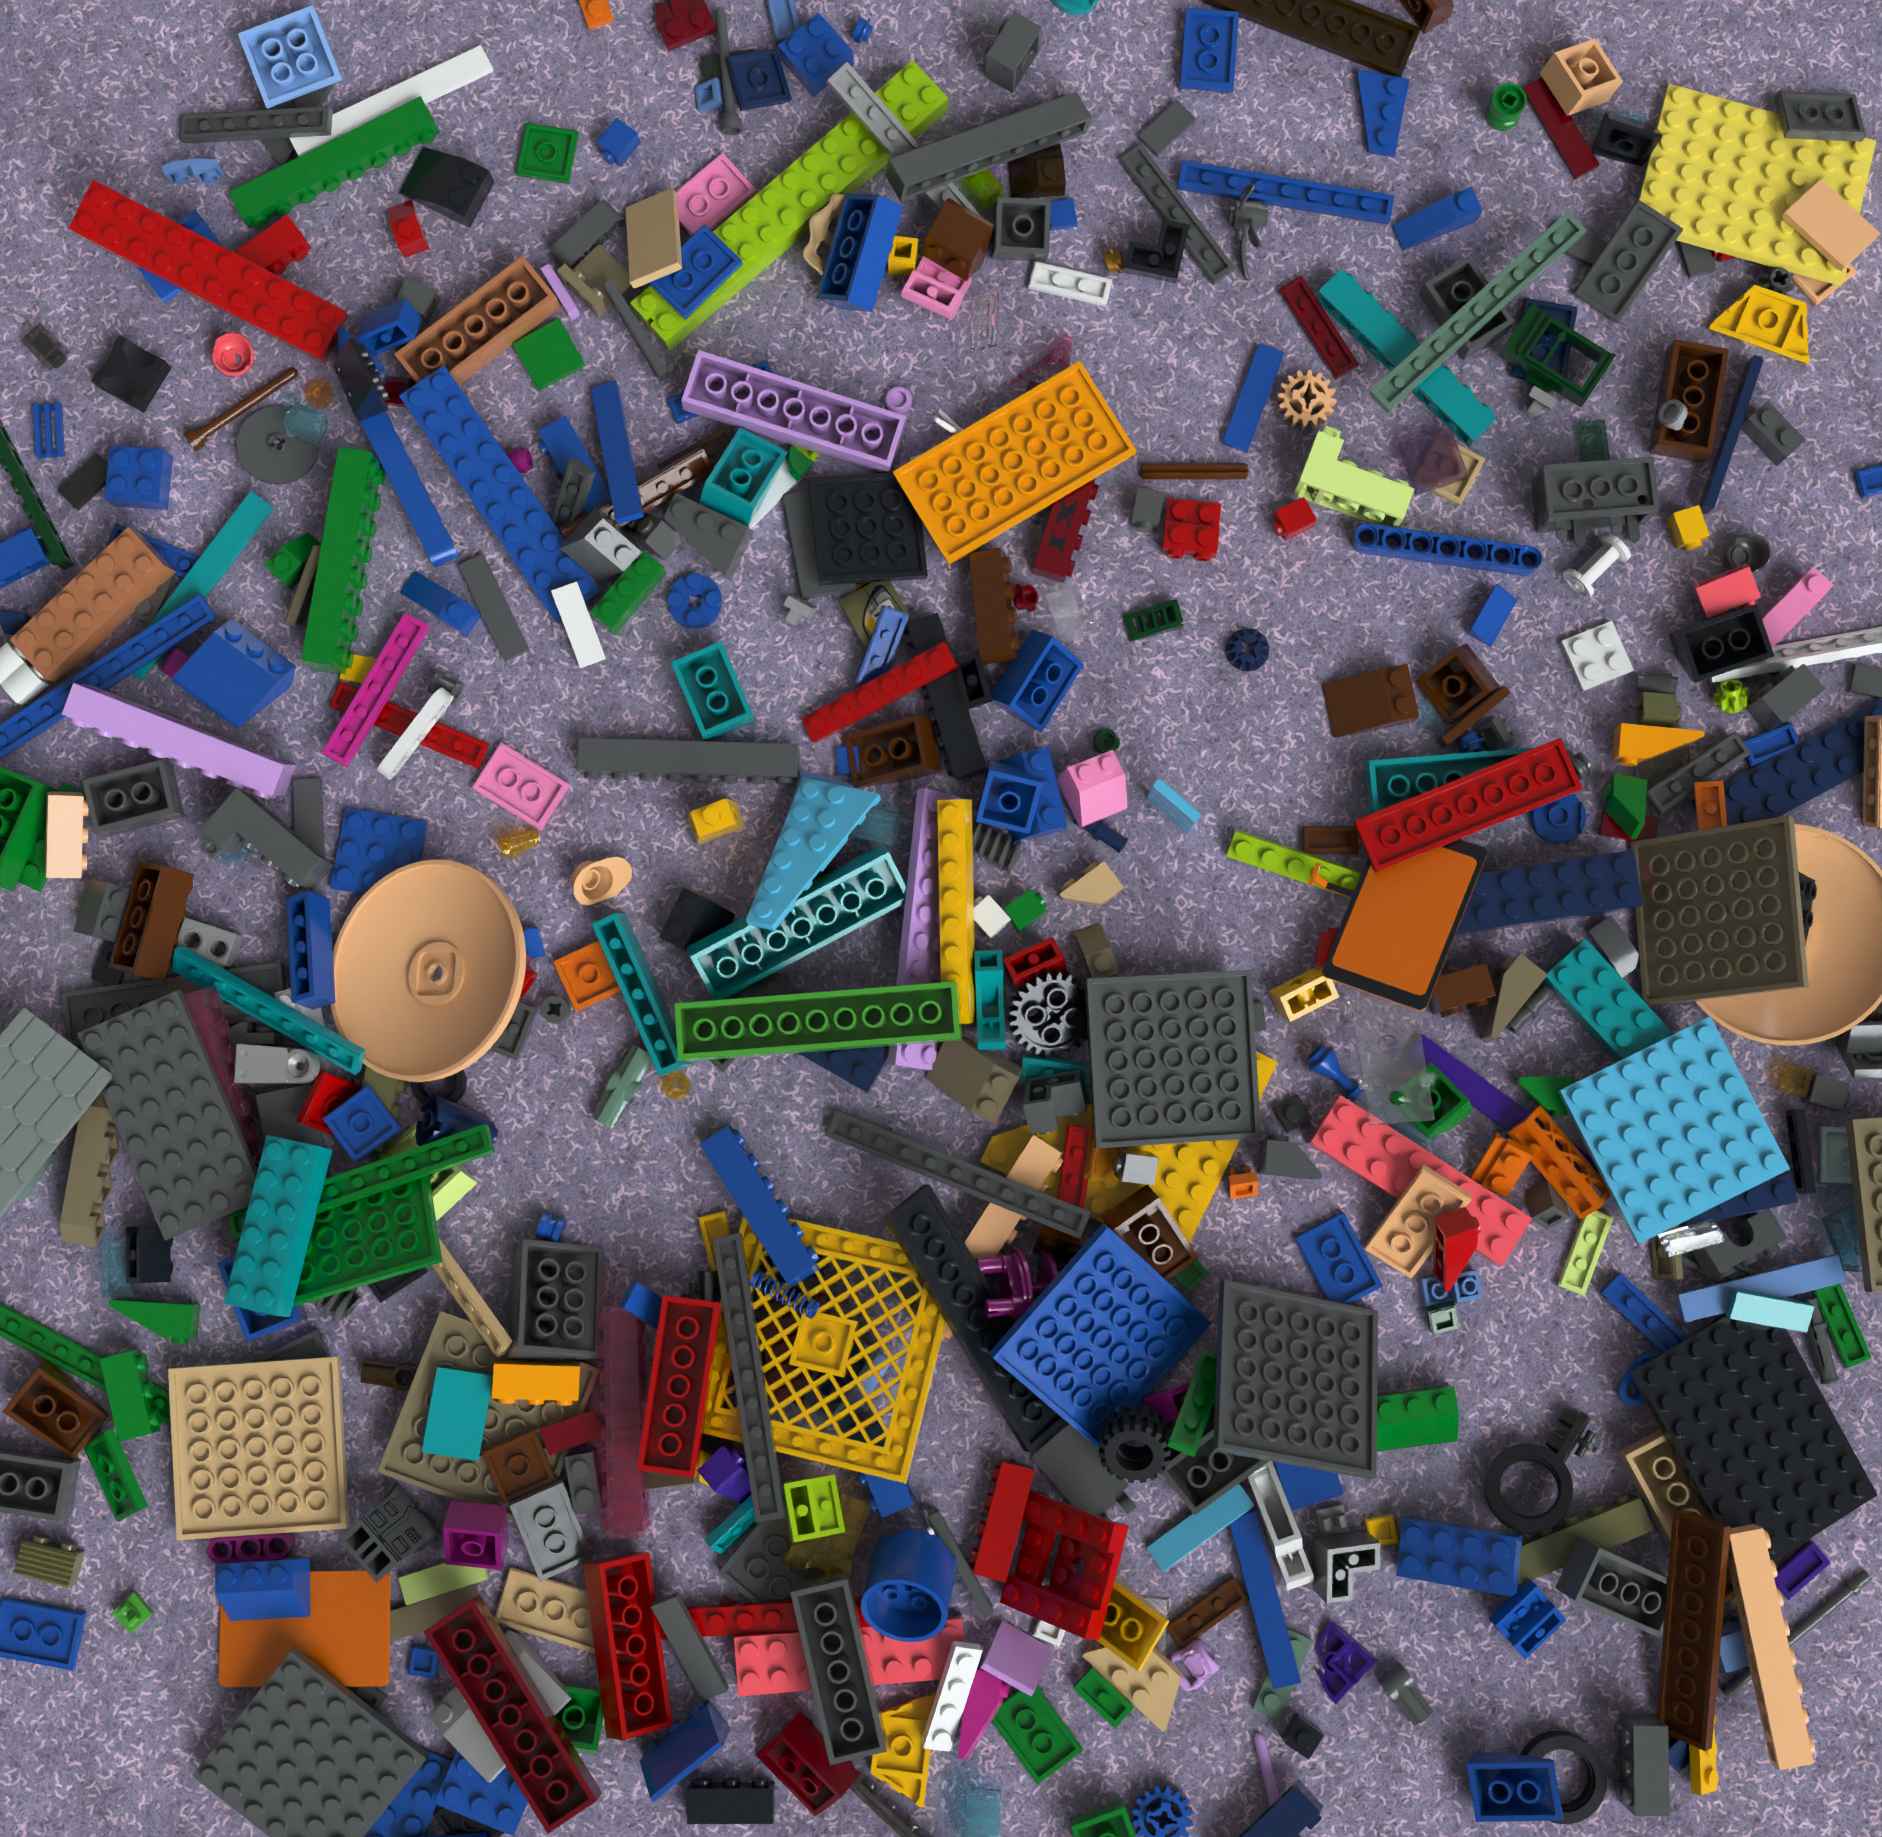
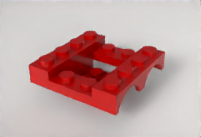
M1029 1491L1022 1518L1028 1521L1015 1574L1007 1576L1000 1603L1081 1638L1099 1640L1129 1525L1096 1516L1082 1507L1047 1497V1494ZM1057 1532L1062 1534L1050 1584L1042 1585L1055 1533ZM1082 1559L1084 1562V1570L1080 1574L1078 1571V1563Z

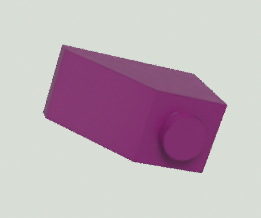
M1191 1381L1143 1397L1146 1406H1149L1148 1410H1157L1159 1417L1164 1416L1167 1422L1177 1420Z

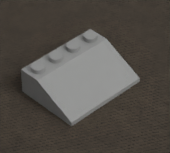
M509 1630L505 1634L506 1638L551 1711L556 1715L572 1697L525 1636ZM455 1686L428 1715L442 1735L487 1782L491 1783L506 1766L459 1689Z

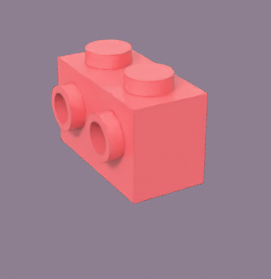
M1747 564L1692 585L1706 618L1712 617L1713 619L1728 614V610L1735 607L1743 609L1755 604V599L1761 598L1751 569Z

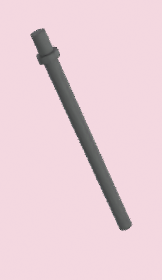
M1863 1570L1854 1579L1846 1580L1844 1582L1846 1585L1790 1631V1635L1787 1636L1789 1647L1794 1645L1852 1595H1859L1861 1593L1860 1589L1872 1580L1870 1575ZM1750 1667L1745 1668L1720 1689L1728 1699L1752 1680Z

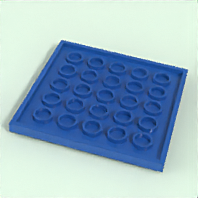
M1103 1223L988 1354L1099 1449L1100 1431L1105 1417L1109 1418V1413L1112 1410L1118 1412V1407L1123 1405L1126 1408H1129L1130 1404H1136V1407H1139L1144 1401L1143 1397L1150 1395L1210 1326L1211 1322Z

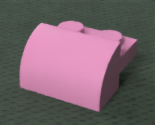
M923 256L918 267L912 271L907 280L901 297L949 320H953L959 310L962 299L971 285L972 277L965 281Z

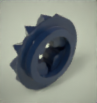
M1243 628L1235 631L1228 639L1226 656L1231 665L1236 669L1247 672L1254 671L1263 666L1267 661L1270 646L1266 636L1258 632L1257 629ZM1242 642L1247 645L1257 643L1252 650L1253 656L1249 653L1239 656L1244 648Z

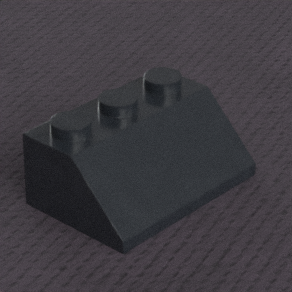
M1757 604L1669 634L1678 662L1694 683L1774 657Z

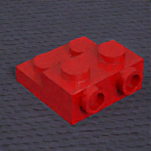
M1167 498L1161 553H1167V557L1173 559H1181L1183 555L1194 556V560L1208 562L1211 558H1216L1221 504Z

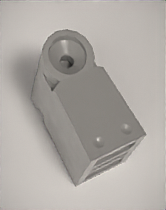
M237 1044L234 1083L314 1084L320 1070L333 1074L335 1067L333 1062L312 1050Z

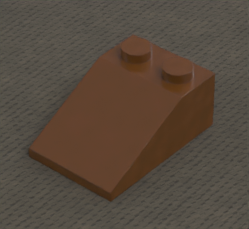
M1408 664L1382 668L1322 685L1334 738L1413 723L1419 718Z
M915 715L844 735L855 789L912 780L941 772L932 721L929 718ZM889 744L888 749L880 745ZM853 746H858L860 773H858Z
M1148 1184L1101 1216L1107 1226L1166 1281L1199 1259L1160 1198Z
M45 1358L2 1411L71 1460L76 1458L109 1417V1414L68 1374Z

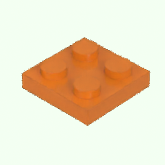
M599 940L553 961L575 1012H579L621 992Z

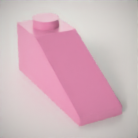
M1815 567L1806 571L1762 618L1771 646H1775L1833 587L1834 584Z

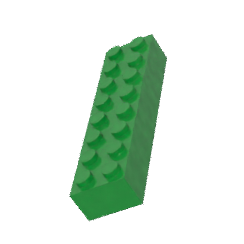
M338 447L301 657L302 662L318 672L340 675L345 674L346 668H352L354 654L350 653L352 642H356L358 638V627L355 626L357 616H361L363 610V601L360 600L361 589H366L368 579L364 571L366 563H370L372 558V548L369 547L370 537L375 536L377 528L376 521H373L375 511H379L381 506V496L378 494L379 485L384 484L386 477L382 464L371 451Z

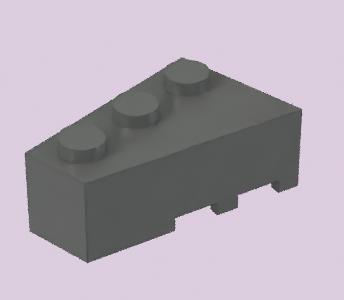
M677 493L674 494L663 517L713 566L731 580L754 533L748 526Z

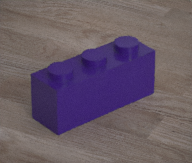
M722 1446L697 1469L716 1493L739 1503H743L751 1495L746 1455L744 1453L740 1454L735 1448L731 1451Z

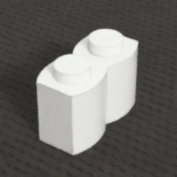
M5 643L0 648V685L17 704L26 707L49 684L15 646Z

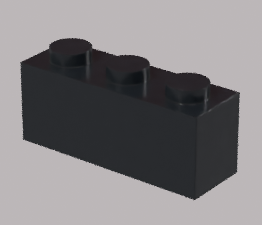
M701 1777L694 1779V1783H690L687 1788V1824L774 1823L775 1782H769V1778L756 1777L752 1778V1782H740V1778L728 1777L724 1778L723 1782H712L711 1778Z

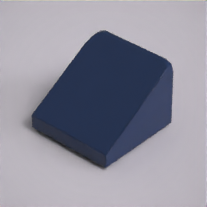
M0 609V623L4 634L15 635L32 619V617L22 612Z
M1672 1737L1668 1740L1669 1764L1679 1773L1690 1763L1689 1744Z

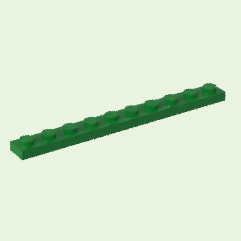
M482 1124L325 1179L316 1214L495 1153L489 1126ZM248 1206L227 1215L232 1240L240 1241Z

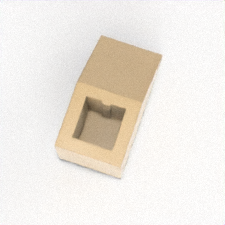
M1105 861L1099 865L1094 862L1082 871L1085 875L1078 881L1072 878L1060 887L1063 892L1059 894V898L1066 902L1101 907L1120 893L1124 887Z

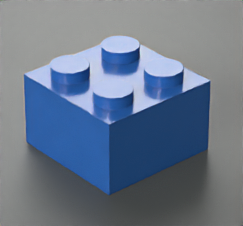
M819 12L778 45L780 60L813 97L828 86L826 81L846 62L851 67L854 65L852 49Z
M110 446L104 499L114 507L168 510L173 457L164 449Z

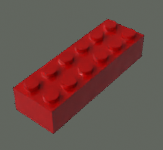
M663 1295L637 1470L691 1478L697 1476L722 1309L721 1302Z
M633 1551L583 1563L606 1737L626 1740L673 1726L659 1621L651 1608L652 1602L656 1601L649 1552Z

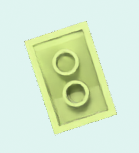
M417 1121L394 1142L393 1147L389 1148L388 1153H382L379 1156L381 1160L419 1147L415 1137ZM463 1164L429 1175L436 1222L477 1184Z

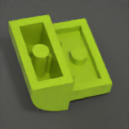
M835 1474L781 1484L791 1543L845 1532Z

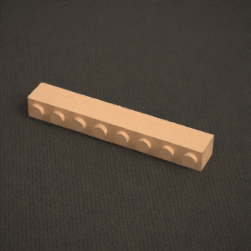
M1033 1134L1006 1178L1044 1192L1048 1186V1183L1044 1180L1050 1171L1055 1174L1064 1161L1060 1158L1062 1151L1038 1135ZM989 1203L964 1242L974 1260L975 1258L1003 1255L999 1252L1004 1243L1011 1244L1018 1233V1230L1014 1227L1020 1219L1025 1222L1027 1217ZM947 1323L945 1324L942 1340L944 1337L949 1340L953 1335Z
M1756 1524L1730 1528L1727 1565L1769 1761L1779 1770L1814 1764L1812 1753H1815V1745L1812 1737L1807 1733L1806 1724L1809 1723V1718L1800 1700V1694L1803 1692L1799 1678L1795 1676L1793 1665H1796V1657L1793 1649L1789 1647L1787 1636L1790 1635V1629L1787 1620L1782 1617L1783 1597L1780 1590L1776 1589L1774 1577H1777V1569L1774 1561L1770 1560L1768 1548H1771L1770 1537L1767 1531H1764V1528Z

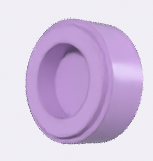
M904 387L891 388L885 396L886 407L889 411L895 413H906L912 405L910 392Z

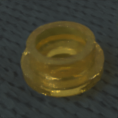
M673 1072L665 1077L662 1087L667 1097L679 1100L688 1095L691 1084L685 1074ZM676 1080L681 1083V1088L678 1091H674L671 1088L672 1082Z

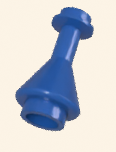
M1320 1045L1308 1056L1307 1061L1310 1063L1309 1071L1334 1079L1347 1092L1345 1095L1346 1099L1350 1098L1354 1101L1363 1093L1362 1083L1354 1084L1342 1072L1334 1047L1326 1048L1324 1045Z

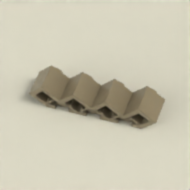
M100 1092L78 1120L76 1136L72 1143V1158L69 1174L65 1182L66 1191L62 1213L58 1221V1229L61 1230L63 1243L96 1247L105 1231L106 1223L103 1207L112 1192L113 1184L110 1168L119 1153L120 1145L117 1127L102 1092Z

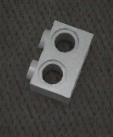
M185 917L178 935L177 945L174 949L182 945L224 969L225 965L233 968L244 936ZM198 934L200 936V943L197 947L192 948L191 938ZM224 942L226 952L219 957L216 949L220 943Z

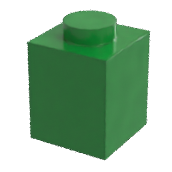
M1030 889L1004 907L1003 911L1011 918L1010 922L1017 932L1020 933L1046 914L1045 907L1047 903L1039 892L1034 894Z

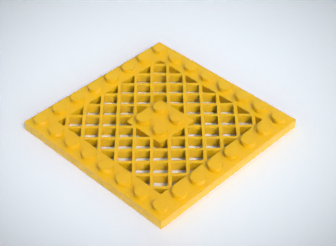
M743 1215L739 1233L743 1236L749 1281L754 1272L758 1269L760 1270L761 1262H763L767 1269L764 1281L771 1276L773 1281L778 1280L775 1274L779 1270L776 1266L771 1268L766 1259L769 1254ZM789 1218L791 1223L796 1221L804 1232L805 1236L801 1239L806 1247L811 1244L818 1255L826 1257L817 1263L820 1269L832 1262L838 1273L825 1281L820 1271L817 1270L815 1274L821 1284L810 1291L807 1290L803 1281L798 1283L804 1295L800 1296L795 1307L801 1304L804 1296L807 1295L806 1300L809 1302L814 1295L824 1289L831 1301L818 1309L812 1319L806 1317L805 1313L800 1318L797 1311L793 1307L789 1308L788 1304L774 1313L768 1302L773 1299L770 1297V1294L764 1295L762 1291L760 1292L758 1288H755L760 1299L753 1303L754 1310L764 1304L770 1314L769 1317L761 1322H756L757 1333L762 1341L760 1352L766 1349L772 1358L771 1362L763 1366V1371L765 1373L776 1366L782 1376L781 1379L769 1385L765 1378L767 1394H769L775 1405L769 1409L770 1416L779 1412L785 1422L771 1420L776 1452L906 1484L946 1322L926 1288H922L917 1279L919 1278L898 1243ZM836 1259L853 1264L842 1270ZM863 1266L880 1270L869 1276ZM859 1268L865 1280L852 1287L846 1275ZM890 1272L907 1276L896 1283ZM886 1274L892 1286L879 1293L873 1281ZM842 1278L848 1290L835 1298L829 1286ZM779 1280L776 1285L777 1288L772 1291V1296H774L777 1293V1290L781 1284ZM913 1280L919 1292L906 1300L900 1288ZM784 1283L783 1288L779 1292L782 1296L786 1287L789 1286L787 1283ZM869 1285L875 1296L862 1304L856 1292ZM751 1287V1294L753 1296L754 1288ZM896 1291L902 1303L889 1310L883 1298ZM787 1294L784 1297L785 1302L789 1298ZM852 1295L858 1307L845 1315L839 1303ZM920 1299L917 1315H915L910 1305ZM879 1302L885 1314L872 1321L866 1309ZM722 1304L703 1434L744 1444L738 1406L735 1407L729 1396L736 1389L735 1384L729 1387L733 1370ZM835 1306L840 1317L824 1314V1312ZM906 1308L912 1320L899 1328L893 1315ZM791 1311L797 1322L784 1330L778 1318ZM862 1312L868 1324L858 1330L859 1322L850 1319ZM889 1319L895 1331L882 1338L876 1326ZM774 1321L780 1333L767 1340L761 1329ZM914 1326L909 1344L903 1333ZM798 1329L793 1346L788 1335ZM872 1329L878 1341L865 1349L859 1337ZM899 1336L905 1348L892 1355L886 1343ZM784 1339L790 1350L776 1357L771 1345ZM854 1342H856L861 1352L850 1358ZM882 1346L888 1359L875 1366L869 1354ZM907 1354L902 1372L896 1361ZM791 1357L789 1365L799 1368L786 1374L780 1363ZM865 1358L871 1369L858 1377L852 1365ZM892 1364L899 1376L885 1384L879 1371ZM848 1369L854 1380L841 1388L835 1376L845 1378ZM808 1370L824 1373L825 1375L813 1381ZM803 1373L809 1385L797 1392L790 1380ZM875 1375L881 1387L868 1394L862 1382ZM830 1379L837 1391L823 1398L818 1386ZM900 1382L895 1400L889 1389ZM786 1383L792 1395L779 1403L773 1391ZM858 1386L864 1398L851 1405L844 1393ZM813 1390L820 1402L806 1409L800 1397ZM885 1392L891 1405L878 1412L872 1399ZM840 1396L847 1408L834 1416L827 1404ZM725 1400L731 1410L723 1408ZM796 1400L802 1413L789 1420L783 1408ZM868 1403L874 1415L861 1423L855 1410ZM823 1407L829 1420L817 1427L810 1415ZM893 1411L888 1428L882 1417ZM851 1414L857 1426L843 1433L837 1421ZM806 1418L811 1429L794 1425ZM878 1420L884 1433L871 1440L865 1428ZM833 1424L839 1436L821 1431ZM860 1431L867 1443L848 1438ZM885 1440L884 1447L876 1446L878 1443Z

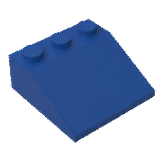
M231 619L210 635L173 676L172 681L238 729L290 688L296 665Z
M708 1701L705 1705L701 1702L697 1703L687 1712L690 1716L683 1723H680L679 1720L675 1721L673 1726L665 1730L667 1735L658 1742L654 1738L642 1749L644 1754L639 1761L649 1796L653 1802L724 1745L730 1731V1726L711 1701Z

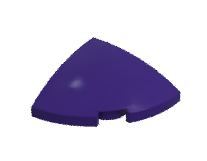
M1330 1621L1322 1633L1318 1645L1317 1654L1320 1655L1325 1637L1327 1636L1326 1654L1322 1658V1665L1325 1671L1323 1674V1671L1319 1670L1318 1674L1327 1695L1336 1705L1378 1660L1350 1634L1333 1621Z

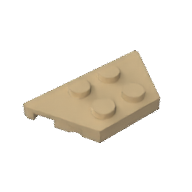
M1105 1646L1096 1649L1090 1647L1084 1651L1082 1657L1162 1732L1166 1730L1183 1674L1166 1656L1154 1647L1139 1672Z

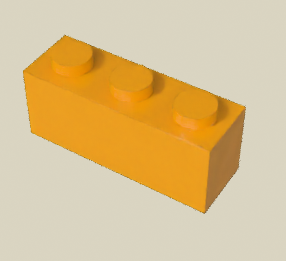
M495 1361L493 1367L492 1398L498 1399V1403L514 1404L515 1399H527V1404L532 1405L544 1404V1400H556V1405H573V1401L579 1400L581 1363Z

